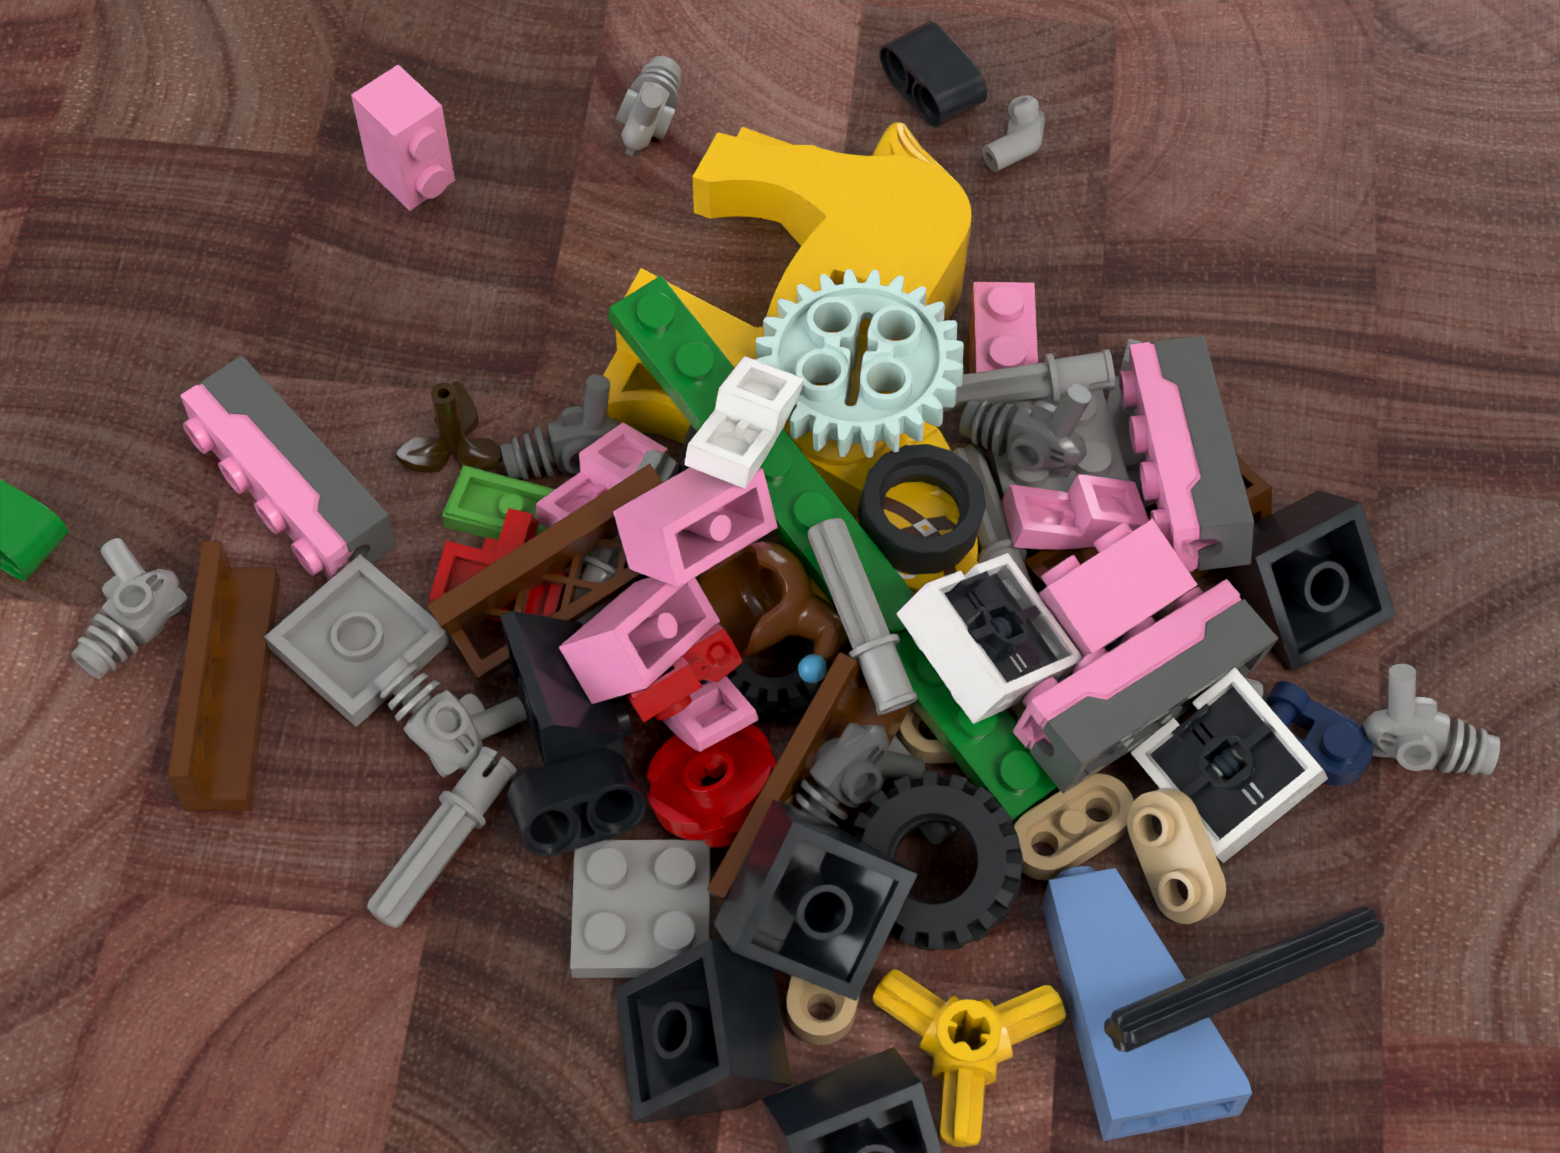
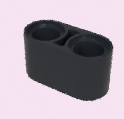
M929 21L880 47L879 57L886 77L924 121L932 127L937 128L984 103L987 99V87L980 70L935 22Z
M609 749L594 750L530 770L520 775L511 784L507 793V804L522 842L527 850L543 857L560 855L622 835L632 830L642 820L646 811V801L625 758L617 751Z

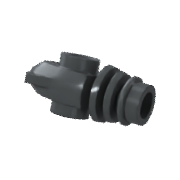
M602 375L589 376L585 382L583 406L566 408L556 420L548 422V438L544 439L539 425L534 427L537 441L532 442L528 431L523 434L525 445L520 446L516 436L512 437V442L500 445L508 476L514 479L523 478L524 481H527L529 479L527 469L532 468L535 478H542L539 466L544 465L548 478L555 477L552 462L556 463L563 475L568 473L577 475L580 473L579 453L621 424L615 418L606 417L610 392L609 379Z
M1072 384L1067 388L1057 407L1045 401H1037L1033 408L1021 406L1018 409L1017 404L1007 403L1006 406L1004 403H995L992 406L990 400L979 402L971 399L963 411L959 433L961 436L970 438L973 444L981 442L985 449H992L993 454L999 457L1003 456L1007 451L1008 460L1012 461L1020 469L1037 471L1041 468H1047L1060 476L1068 477L1074 466L1080 463L1087 455L1084 440L1074 429L1090 403L1092 396L1086 387L1080 384Z
M850 723L844 730L841 738L828 740L816 753L815 764L809 772L819 786L815 787L809 781L803 779L800 785L811 796L808 799L797 791L795 799L802 805L801 809L792 804H789V806L838 827L839 824L830 816L832 813L844 821L850 817L839 806L841 802L847 806L857 808L861 803L869 801L880 791L887 778L894 780L906 776L910 780L922 778V772H925V764L919 757L888 751L889 739L884 726L871 724L861 726L857 723Z

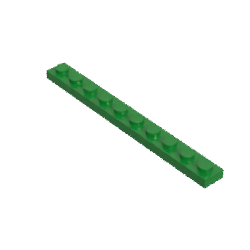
M662 275L609 307L608 320L696 432H698L715 410L718 390L735 367ZM782 428L770 452L760 466L764 471L778 526L774 531L787 548L799 558L809 576L836 608L808 539V530L814 525L832 518H841L845 522L890 635L898 634L900 642L895 647L912 689L918 696V699L911 704L974 786L978 788L982 786L990 792L998 804L1004 807L1011 820H1015L1056 789L1057 786L1029 753L1030 749L1025 748L1013 733L1017 722L1007 710H1003L973 724L962 707L954 700L951 691L925 654L917 647L913 637L896 614L915 594Z

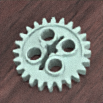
M851 269L846 270L844 282L839 285H835L826 274L820 275V291L815 293L803 284H799L797 286V304L780 298L777 301L778 318L765 317L763 320L764 337L756 338V361L804 379L802 390L787 419H790V437L795 440L808 431L813 432V450L816 451L823 448L830 439L838 441L840 457L847 455L852 443H861L866 457L871 458L875 451V442L884 440L888 448L896 453L899 452V436L906 433L910 438L920 442L923 440L924 422L940 427L943 421V407L954 408L957 387L962 386L964 345L962 341H957L958 324L956 320L944 321L945 304L941 301L926 306V288L923 286L909 294L904 293L903 276L898 275L888 286L880 285L878 270H872L866 283H858ZM864 319H871L867 334L868 351L865 352L862 360L858 400L856 405L847 406L851 391V372L854 371L857 361L858 336L861 322ZM828 331H838L837 333H828ZM891 339H900L901 341H892ZM816 383H828V385H824V386H818V385H814V384H816ZM880 391H891V392H894V393H892V394H881V393H878V392H880Z

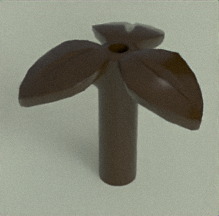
M458 381L453 382L452 385L449 383H439L431 390L435 412L434 422L440 436L438 438L414 437L404 443L396 452V459L402 465L414 471L427 473L440 472L448 463L450 455H456L460 469L465 465L488 471L503 461L501 447L495 441L489 438H466L478 426L479 417L472 397L467 389Z

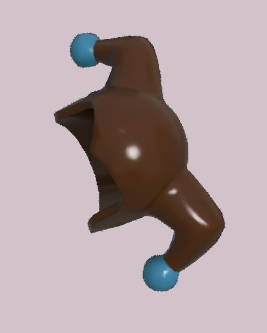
M754 541L704 571L697 578L700 587L720 620L718 624L730 636L741 658H747L761 652L788 636L815 643L814 652L799 662L798 672L805 682L815 684L826 676L827 665L849 641L837 608L812 593L811 581L803 563L794 553L782 545L772 542Z

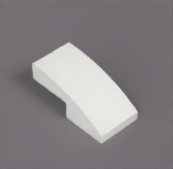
M744 356L720 386L715 410L688 443L684 465L746 489L784 427L802 390L804 379Z

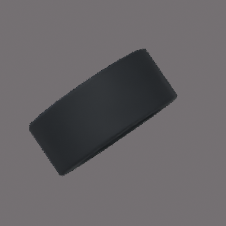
M931 444L904 445L899 448V452L894 453L891 451L884 454L869 470L858 508L859 525L894 569L913 575L939 573L959 564L974 547L986 508L983 484L972 466L951 450ZM905 482H924L937 486L952 496L957 504L960 514L957 525L951 532L940 537L921 538L904 533L892 524L884 513L883 502L886 493L891 488Z

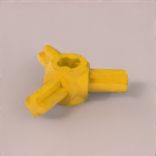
M893 969L882 978L872 998L878 1007L923 1037L919 1048L933 1057L932 1074L936 1079L942 1081L938 1135L941 1142L954 1147L975 1146L980 1142L985 1085L996 1081L997 1064L1012 1058V1045L1056 1027L1066 1019L1063 1002L1059 994L1050 985L1041 986L997 1006H994L987 998L981 1001L961 1000L955 995L945 1002L900 970ZM962 1033L968 1042L979 1040L978 1049L971 1050L966 1042L954 1044L955 1035Z

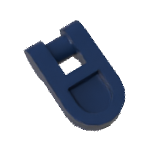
M1287 681L1276 682L1266 699V704L1287 728L1293 723L1309 731L1305 741L1298 737L1296 739L1326 773L1328 779L1323 783L1331 786H1347L1358 781L1366 771L1373 753L1372 742L1367 739L1363 726L1353 719L1310 699L1309 695L1296 684Z

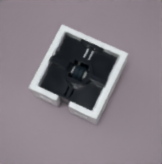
M1008 553L975 565L965 576L961 571L926 583L896 613L913 637L917 647L925 654L951 691L954 700L962 707L973 724L1021 703L1034 687L1050 677H1054L1058 683L1061 682L1083 658Z
M1235 667L1192 702L1198 711L1179 725L1173 717L1131 752L1160 789H1177L1193 801L1214 853L1223 863L1328 779L1321 766ZM1221 778H1225L1228 781L1225 783Z

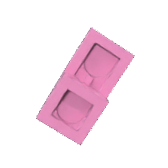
M622 422L579 453L581 472L536 503L537 520L544 527H551L634 474L646 452L653 450L668 455V449Z
M1077 474L1068 492L1010 484L1001 501L1013 546L1018 548L1060 550L1095 547L1093 543L1125 521L1132 531L1149 521L1135 482Z
M725 676L719 682L706 679L699 681L702 688L690 695L692 702L678 714L662 720L682 741L701 752L758 721L756 710Z

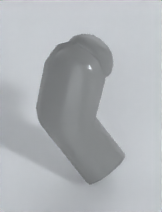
M1024 95L1011 101L1008 107L1011 119L1008 122L1007 135L982 148L984 160L991 171L997 172L1032 155L1040 148L1045 127V116L1042 111H1039V102L1033 96Z

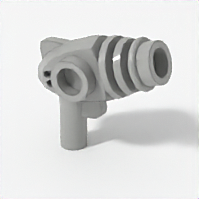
M656 56L652 58L632 83L631 89L628 88L616 117V121L625 124L621 137L624 145L627 147L626 155L633 157L635 151L647 148L652 137L661 141L664 139L676 110L674 108L677 106L678 89L681 86L680 66L669 57Z
M120 538L109 540L100 550L101 555L116 576L107 581L102 588L107 599L100 609L102 615L96 614L93 617V626H88L86 630L88 638L80 637L78 639V646L71 653L75 662L96 679H102L108 671H115L117 669L115 662L122 663L128 659L127 655L132 657L138 653L139 649L135 643L145 646L160 634L164 624L171 616L185 608L189 603L186 594L179 588L180 581L175 572L164 569L145 572Z
M403 656L394 661L373 681L381 691L380 697L382 699H385L390 694L395 696L388 704L391 711L400 703L404 705L394 716L397 722H400L409 713L412 714L403 730L415 744L429 755L437 772L443 778L451 775L458 769L467 771L483 747L482 739L527 719L525 708L517 697L486 710L478 697L471 693L464 695L458 700L453 693L446 689L432 697L430 694L440 685V682L435 679L423 688L421 684L429 675L423 672L414 678L412 674L418 669V665L416 663L411 665Z
M1396 664L1389 668L1388 709L1373 712L1363 722L1365 735L1373 745L1372 756L1393 757L1398 760L1401 766L1408 770H1432L1438 764L1439 771L1442 773H1450L1452 770L1455 773H1463L1467 769V773L1471 776L1477 773L1490 775L1498 761L1500 738L1487 734V731L1483 728L1476 731L1475 727L1468 723L1464 724L1463 720L1456 717L1450 720L1447 714L1437 711L1436 701L1431 698L1416 697V670L1408 664Z

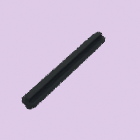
M1360 906L1114 1010L1111 1017L1104 1022L1105 1034L1112 1039L1116 1050L1122 1052L1132 1051L1373 946L1378 938L1383 936L1384 925L1376 919L1372 908Z

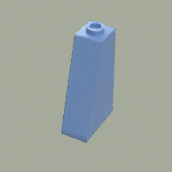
M1079 866L1067 869L1059 873L1055 879L1048 880L1042 909L1103 1141L1240 1115L1252 1094L1248 1078L1209 1017L1129 1052L1116 1050L1112 1039L1105 1034L1104 1022L1111 1017L1114 1010L1186 980L1117 869L1113 868L1095 872L1093 867Z

